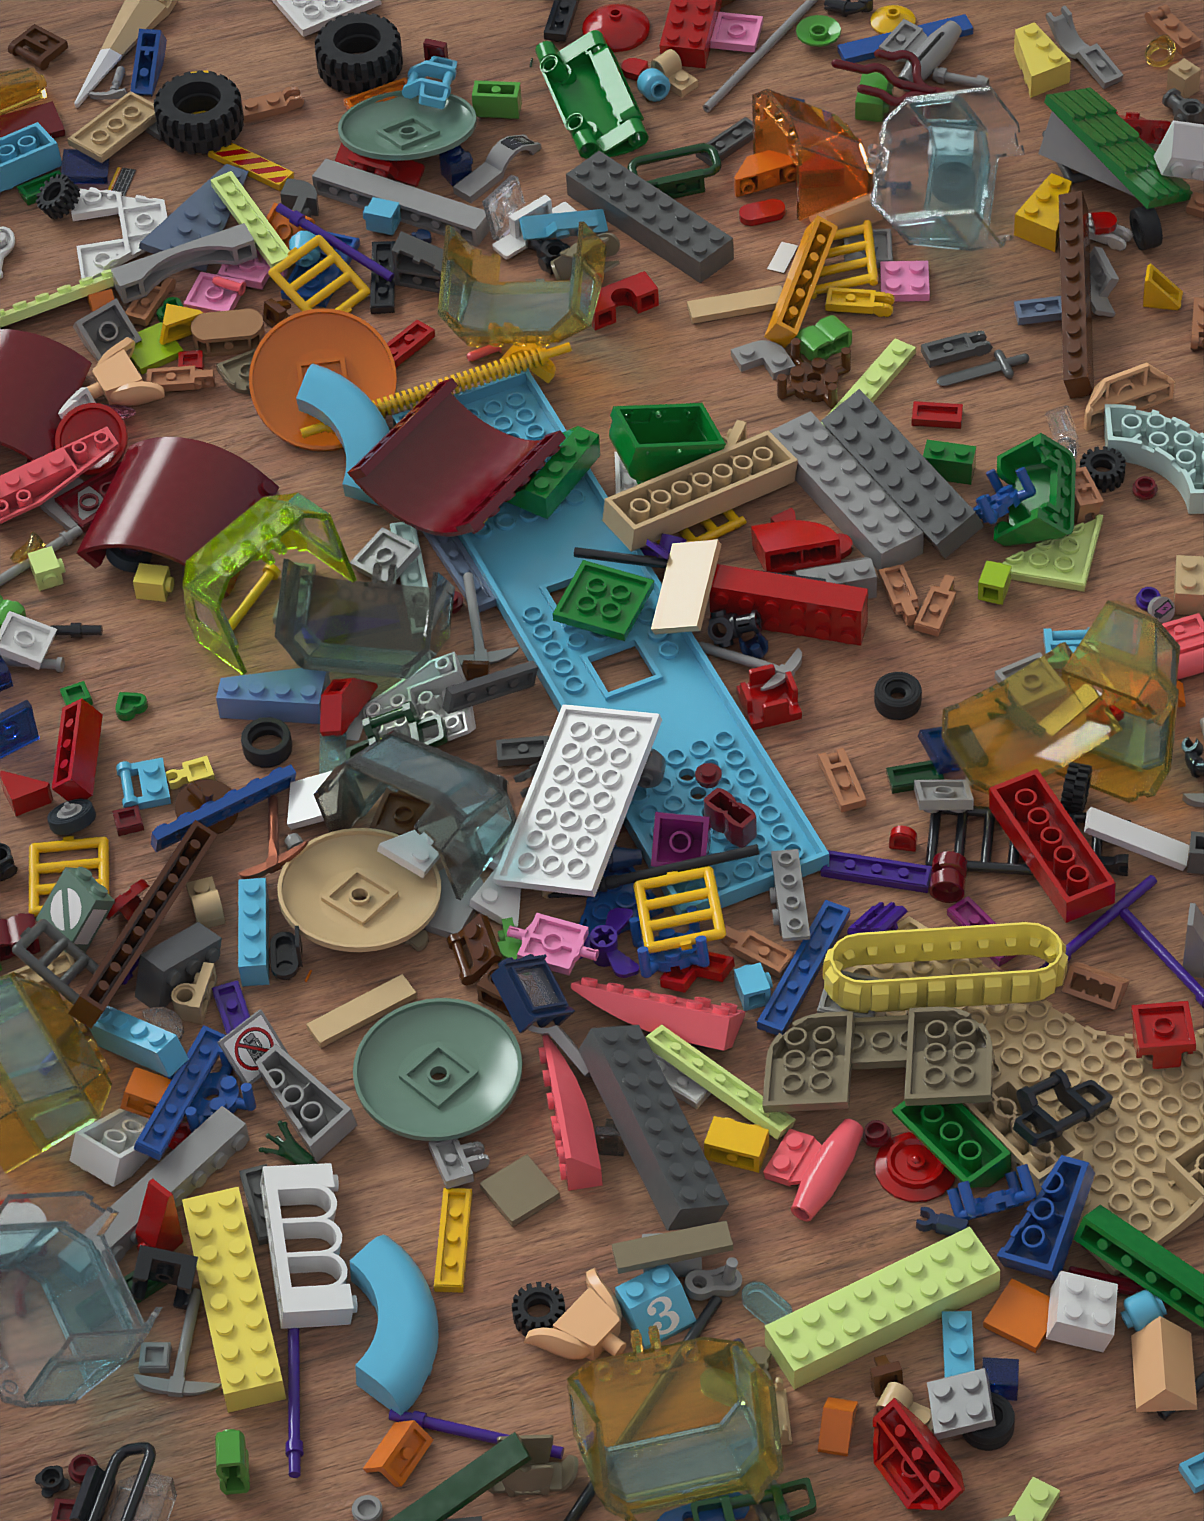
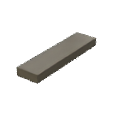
M727 1221L612 1244V1252L618 1274L733 1250V1242Z

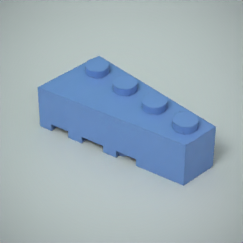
M328 664L221 678L216 696L219 717L243 720L273 717L283 722L320 724L321 695L330 684Z

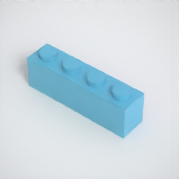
M266 878L238 880V968L242 987L270 985L269 894Z
M108 1005L92 1029H90L99 1047L169 1078L189 1060L176 1034Z

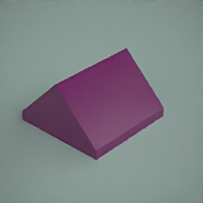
M655 812L651 866L657 867L708 855L711 843L710 817Z

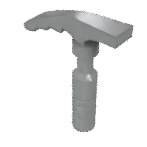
M122 66L117 67L110 91L100 93L89 92L90 98L110 100L120 99L126 95L127 91L125 88L119 89L125 74V68Z

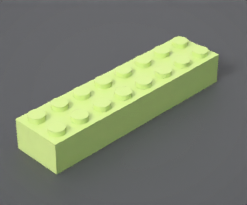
M968 1227L765 1325V1345L795 1390L942 1318V1311H956L999 1290L1001 1270L973 1230Z

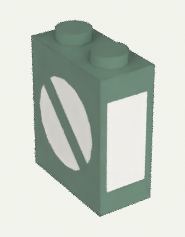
M65 867L35 920L38 922L41 919H46L86 953L115 900L108 894V890L92 877V873L84 867Z

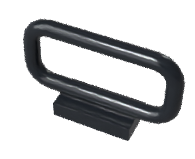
M149 1442L127 1444L120 1447L111 1456L105 1471L98 1465L88 1466L69 1520L102 1521L121 1463L129 1456L144 1454L121 1521H134L155 1462L156 1451L154 1446Z

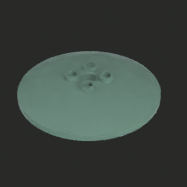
M401 90L368 98L351 107L339 121L338 134L343 145L359 155L380 160H413L434 156L457 147L472 135L476 128L477 119L475 110L470 103L456 95L450 94L444 109H438L419 104V95L412 99L405 98ZM392 96H395V97H396V98H393V99H390V100H387V101L384 100V102H383V101L377 102V101L382 100V99H385V98H387V97H392Z
M425 999L393 1010L370 1028L356 1051L353 1064V1080L356 1094L363 1108L371 1118L385 1129L410 1139L445 1141L461 1138L483 1129L495 1121L508 1108L516 1096L521 1083L522 1056L517 1039L511 1029L490 1010L460 999ZM436 1073L446 1075L442 1080L431 1078Z

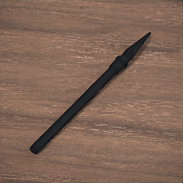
M755 844L626 874L606 876V878L602 876L596 894L600 891L606 892L608 889L618 888L621 885L635 883L639 880L667 875V872H681L756 856L760 854L759 848ZM558 892L548 894V898L591 897Z

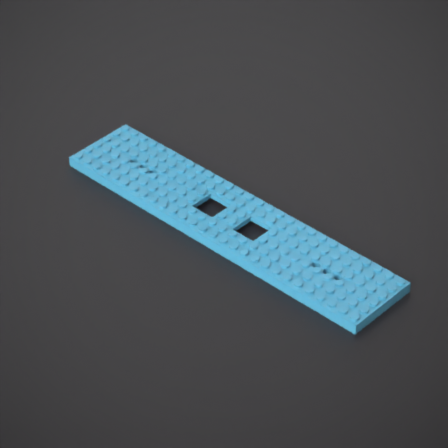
M528 368L526 372L521 371L519 374L508 375L509 377L507 378L502 377L501 380L496 379L495 382L490 381L489 384L484 383L482 386L478 385L476 388L473 387L470 390L467 389L464 392L461 391L458 394H453L461 404L482 421L499 431L517 438L541 440L547 434L559 430L561 432L567 431ZM412 409L392 415L393 427ZM591 469L586 472L548 519L505 502L499 506L500 511L495 516L487 519L484 523L485 526L475 534L470 532L458 536L496 598L497 608L528 661L533 660L538 666L537 676L558 712H560L564 704L660 714L662 722L652 749L660 752L665 758L666 767L663 781L653 788H643L637 785L623 822L636 847L641 850L642 857L649 868H653L651 866L655 812L703 816L704 798L694 799L692 796L700 794L706 797L716 788L728 791L733 795L736 802L745 804L754 811L756 815L757 837L747 846L757 844L760 853L756 856L711 865L714 869L721 908L766 892L770 887H774L771 851L798 849L802 877L820 871L827 864L829 867V852L693 633L654 634L651 627L662 583L652 567L574 557L575 547L644 556L640 548L631 552L602 521L604 502L608 496ZM582 560L654 580V589L625 641L553 621V612L557 605L550 593L565 588L570 584ZM635 646L653 676L608 692L591 662ZM704 763H713L719 766L722 771V778L718 785L713 788H703L695 779V771L698 766ZM685 775L694 777L692 780L689 781L681 779V777ZM710 828L711 843L708 855L741 848L729 842L724 833ZM704 878L660 888L664 895L668 896L706 888ZM708 899L671 906L676 915L687 913L686 908L689 906H696L698 911L710 908Z

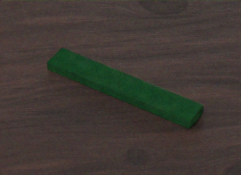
M514 1432L388 1521H445V1519L525 1465L532 1458L519 1435Z

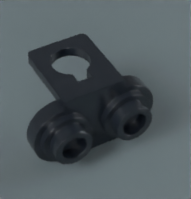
M299 925L295 926V935L290 932H279L271 938V970L278 979L289 980L298 973L299 967H303Z

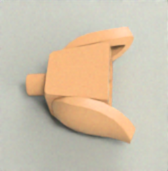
M126 337L103 354L96 367L92 370L96 383L87 386L94 399L104 396L109 406H139L164 398L165 392L162 386L143 381L130 360L135 348V341L129 337Z
M596 1268L586 1272L588 1289L553 1324V1328L530 1330L524 1340L525 1344L537 1346L552 1354L571 1360L585 1358L596 1360L604 1350L618 1358L624 1352L627 1344L618 1338L621 1331V1307L613 1292L599 1276Z

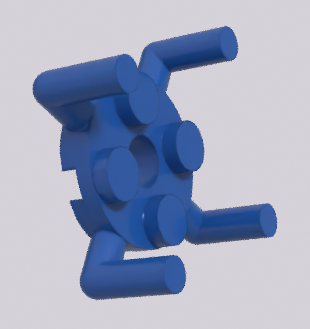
M1025 467L1015 471L1024 488L1021 491L1014 489L1011 484L1003 486L995 469L986 472L996 494L991 497L989 494H986L976 499L977 506L973 510L979 519H982L983 523L995 524L998 518L1009 513V506L1014 504L1016 508L1023 500L1036 494V489Z
M696 906L686 908L687 913L698 911ZM635 916L629 919L632 942L634 947L638 948V959L643 978H649L657 971L671 972V967L680 966L681 970L692 964L700 967H707L710 964L706 936H697L695 938L696 944L692 945L693 949L682 951L680 947L649 954L648 948L644 947L639 917ZM700 923L689 924V930L686 933H678L670 928L663 929L659 932L658 936L654 937V942L701 932Z
M220 1046L218 1047V1052L222 1063L219 1072L209 1073L191 1107L185 1110L191 1133L221 1106L231 1113H234L237 1109L253 1111L256 1108V1101L250 1083L241 1085L243 1098L240 1097L237 1081L233 1076H230L233 1067ZM210 1095H218V1097L212 1100H206Z
M1028 1164L1016 1167L1023 1190L1021 1189L1016 1171L1005 1174L1009 1186L1008 1190L996 1191L987 1194V1197L974 1199L969 1181L958 1183L957 1188L947 1190L954 1216L972 1220L987 1216V1214L1019 1207L1025 1202L1033 1200L1036 1197V1190Z

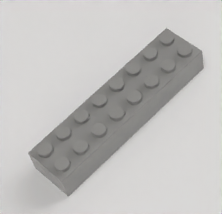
M811 411L770 430L779 442L798 460L795 481L834 524L852 539L855 547L865 557L871 558L873 566L877 571L901 565L923 554L924 532Z

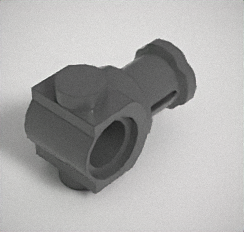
M1176 88L1167 91L1163 96L1162 104L1173 110L1174 121L1204 125V104L1198 99H1184L1181 96V92Z

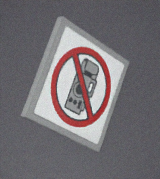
M261 1009L217 1042L243 1084H253L261 1077L255 1062L275 1044L288 1054Z

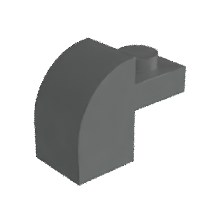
M287 178L280 193L282 204L293 211H299L311 218V215L319 216V204L315 187L303 180Z

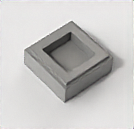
M141 1342L139 1373H169L172 1351L171 1342Z

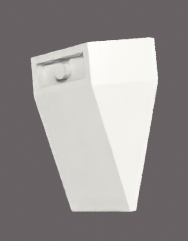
M455 652L430 660L366 703L362 708L364 718L368 716L373 718L403 707V703L411 701L416 709L419 720L435 714H439L444 719L448 741L469 734L476 729L473 706L449 714L442 708L446 688L466 682ZM406 717L376 727L381 738L382 748L412 744L409 723ZM438 724L422 729L425 742L439 735Z

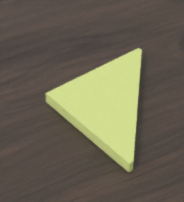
M1099 514L1092 521L1085 524L1082 522L1074 526L1072 534L1064 538L1037 543L1036 547L1026 552L1020 551L1006 558L1002 564L1012 566L1011 580L1085 592L1103 522V515Z

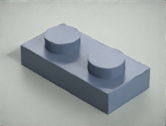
M1061 296L1014 301V311L1018 325L1062 320Z

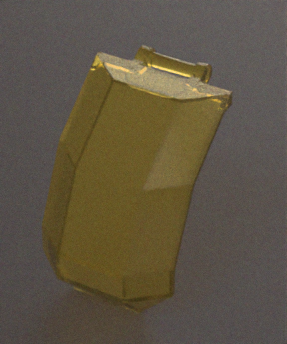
M1060 643L1053 650L1005 680L943 709V745L972 789L989 795L990 787L1038 769L1043 778L1069 765L1070 762L1077 760L1123 730L1109 709L1110 706L1122 699L1123 696L1119 690L1114 689L1096 662L1098 658L1094 652L1078 662L1067 643ZM1086 668L1090 670L1107 696L1103 700L1084 673Z

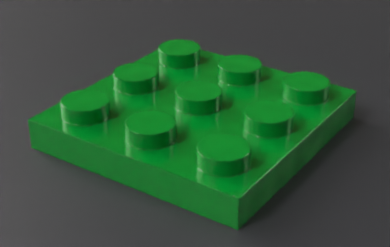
M582 560L553 612V621L625 641L654 589V580Z

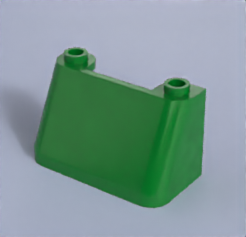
M1040 433L998 455V477L1007 484H1011L1017 491H1021L1024 488L1015 471L1025 467L1036 489V494L1023 500L1016 508L1014 504L1009 507V523L1001 521L995 525L993 540L1007 547L1060 539L1072 534L1074 530L1076 461L1071 451Z

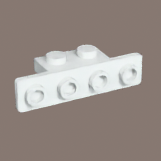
M544 195L508 216L510 234L493 243V250L508 260L528 248L525 244L526 241L523 239L519 222L522 216L574 212L576 210L567 202L552 208L551 199Z

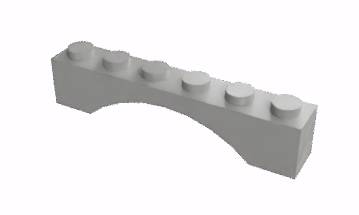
M245 223L112 268L111 273L114 286L125 304L147 296L161 281L184 269L207 264L238 265L258 257L254 239Z

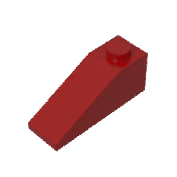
M152 1178L147 1185L135 1231L138 1243L137 1249L139 1251L140 1245L173 1252L184 1242L174 1197L170 1191Z

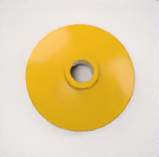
M888 5L877 9L872 14L870 23L873 30L877 33L885 34L892 32L903 19L915 24L916 18L911 10L903 6Z

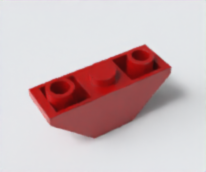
M357 678L333 679L321 695V735L341 736L346 733L348 727L371 699L378 685L375 682Z

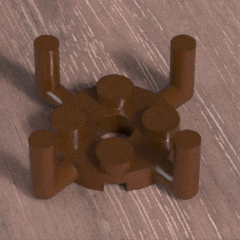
M793 338L791 340V360L795 366L790 370L789 387H787V376L785 374L777 376L778 398L786 399L795 395L801 400H804L805 397L812 399V402L824 401L830 409H833L837 405L839 376L851 370V349L848 347L841 349V365L834 368L826 363L825 359L820 357L804 362L801 358V341L798 338ZM810 380H818L819 382L815 383Z

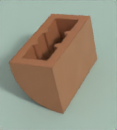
M1076 962L1069 967L1062 992L1115 1010L1120 1005L1130 980Z

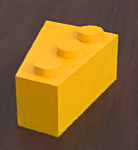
M1051 173L1015 213L1014 235L1055 252L1060 237L1059 195L1071 193L1072 181Z

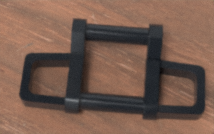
M1057 1069L1050 1073V1077L1033 1086H1024L1017 1090L1016 1096L1023 1114L1015 1119L1013 1130L1031 1146L1037 1147L1060 1137L1063 1131L1082 1121L1088 1122L1094 1119L1095 1116L1110 1108L1113 1096L1094 1080H1088L1071 1088L1067 1074L1062 1069ZM1053 1088L1058 1100L1072 1114L1056 1121L1038 1105L1036 1096ZM1091 1093L1100 1102L1092 1106L1081 1095ZM1028 1122L1032 1123L1042 1133H1034L1025 1124Z

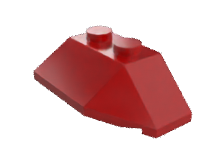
M893 1398L873 1417L874 1464L907 1509L944 1511L965 1491L960 1469L930 1429L898 1399Z

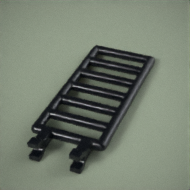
M973 806V810H966L962 813H955L950 810H939V812L931 813L925 865L932 866L933 857L938 851L941 814L958 815L954 852L963 856L965 854L968 816L984 817L980 861L967 860V871L1033 875L1027 864H1018L1019 852L1011 840H1009L1008 862H991L995 817L989 807ZM1067 811L1075 824L1085 823L1086 812ZM1092 836L1091 848L1107 871L1114 872L1120 876H1128L1129 854H1118L1114 857L1101 856L1103 840Z

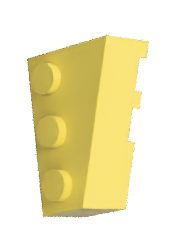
M1035 22L1015 30L1014 53L1020 70L1022 69L1024 81L1029 88L1030 98L1070 82L1071 61Z

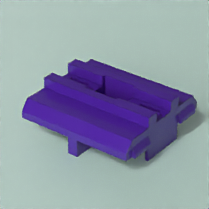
M879 902L848 928L847 934L897 930V921L908 911L904 906H895L894 902H890L887 906H884L883 902Z

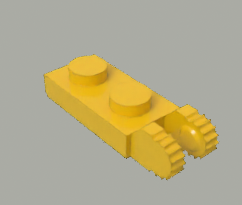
M829 287L825 311L874 313L878 317H889L893 313L891 305L894 304L895 298L891 293L876 292V290Z

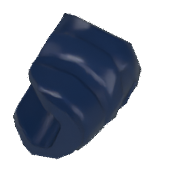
M754 631V637L745 642L742 638L738 639L742 654L762 659L768 652V640L760 632L756 633Z

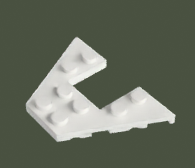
M90 187L89 190L80 189V197L77 198L79 201L77 204L74 203L73 206L75 208L71 209L73 221L119 214L123 239L76 246L81 279L91 276L93 279L102 276L101 272L118 267L146 252L139 249V244L167 218L165 201L157 198H146L140 195H136L135 198L122 196L121 192L98 190L94 187Z
M479 804L379 844L377 850L379 853L421 878H424L450 845L492 868L494 871L471 898L469 906L502 925V919L512 917L514 927L518 928L521 888L499 886L493 880L513 830V823Z

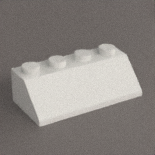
M1172 121L1154 155L1161 175L1204 181L1203 124Z

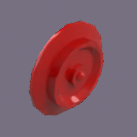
M905 1132L892 1137L886 1145L879 1149L875 1159V1174L882 1188L893 1197L908 1202H928L938 1198L953 1186L956 1178L912 1132Z

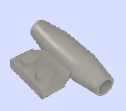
M903 19L883 41L879 49L889 52L908 50L914 53L920 60L921 76L924 81L950 54L962 30L956 22L948 21L927 37L921 27ZM905 59L895 61L897 63L906 62L898 78L913 82L911 63Z

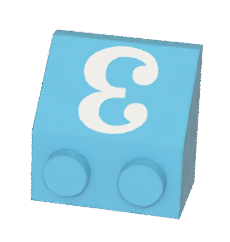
M668 1264L657 1266L615 1287V1294L621 1307L622 1315L645 1350L692 1327L696 1321L682 1284Z

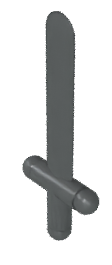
M998 349L994 352L996 361L940 376L937 378V383L941 386H947L1001 370L1005 377L1010 379L1014 376V371L1011 367L1027 363L1030 358L1026 353L1006 358L1003 351Z

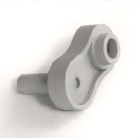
M730 1257L727 1259L725 1266L717 1269H696L689 1272L684 1282L686 1295L691 1299L699 1301L708 1299L713 1295L723 1297L736 1295L742 1284V1275L737 1270V1259Z

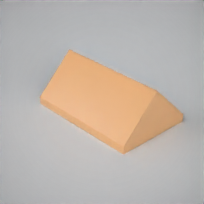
M884 188L811 215L809 216L810 222L818 215L838 226L837 230L861 225L865 220H870L871 223L885 219L888 217V189Z
M1159 1316L1142 1330L1131 1335L1136 1412L1197 1410L1191 1333Z

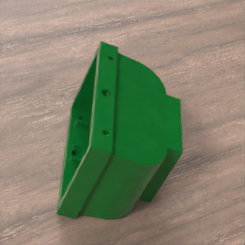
M703 403L613 406L610 414L612 419L609 430L610 441L628 474L636 480L638 485L724 449L726 445Z

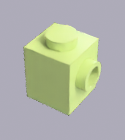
M52 546L27 553L31 571L39 591L64 584L62 573L66 572L62 558H56Z

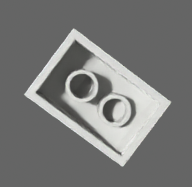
M123 1109L110 1113L75 1133L70 1161L82 1170L101 1179L104 1183L115 1187L132 1177L150 1157L134 1150L135 1142L149 1118Z

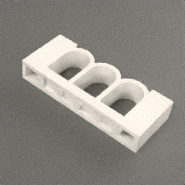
M332 1164L264 1166L260 1186L280 1328L351 1325L352 1315L357 1313L358 1304L356 1295L351 1294L350 1284H346L348 1271L346 1263L339 1256L342 1233L334 1222L337 1209V1199L334 1192H338L339 1181L338 1175H333ZM316 1205L321 1207L326 1214L317 1217L282 1219L280 1206ZM318 1238L327 1241L331 1248L322 1251L287 1253L285 1240ZM324 1272L332 1275L337 1281L329 1285L292 1287L290 1274Z

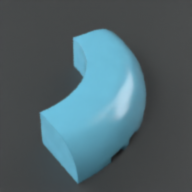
M313 363L307 369L296 397L299 411L307 413L328 425L341 442L346 453V471L342 483L345 496L378 505L354 482L347 472L390 431L386 420L370 398L354 383L328 368Z
M383 1234L370 1241L350 1260L351 1281L367 1296L372 1306L375 1307L378 1316L374 1339L367 1352L355 1365L356 1384L390 1410L392 1409L401 1416L417 1400L428 1375H431L438 1349V1317L431 1290L421 1270L400 1245L389 1236Z

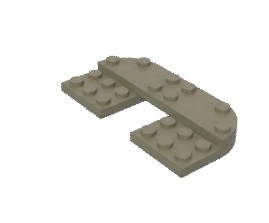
M953 1007L909 1008V1015L855 1018L853 1011L811 1014L792 1022V1028L783 1035L779 1033L771 1043L766 1058L763 1110L764 1113L849 1109L852 1070L906 1067L904 1096L906 1106L992 1102L995 1055L991 1037L983 1023L979 1024L972 1019L970 1013Z

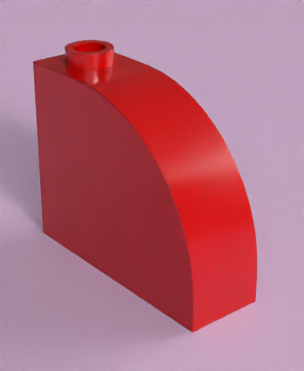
M787 520L751 526L753 550L764 571L780 573L841 562L840 539L834 530L825 525L810 521Z

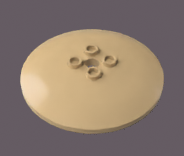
M370 828L342 829L312 839L295 858L285 863L278 880L279 906L291 927L295 929V926L299 925L300 935L318 945L346 952L382 950L409 940L422 931L432 920L441 899L439 871L434 864L424 878H421L377 851L380 843L400 836L398 834ZM354 897H366L364 900L354 899Z

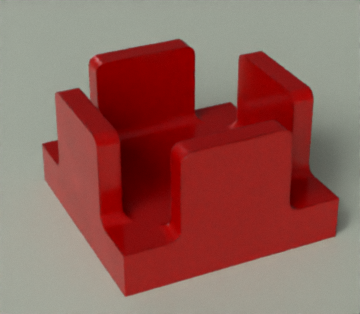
M773 664L752 668L749 670V682L747 684L742 682L739 686H736L738 698L753 731L802 719V711L798 704V688L791 671L785 672V682L783 684L761 691V688L775 675V667Z
M1188 1001L1131 1006L1133 1043L1136 1058H1142V1055H1152L1153 1069L1177 1068L1181 1066L1183 1052H1187L1188 1055L1196 1051V1039Z

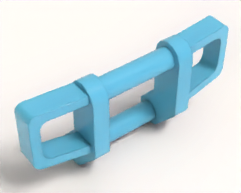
M432 56L429 61H423L411 67L408 71L407 84L402 89V95L409 99L419 95V104L444 109L446 100L451 93V83L457 74L458 62ZM428 76L436 79H441L443 81L438 82L430 79H425V77Z

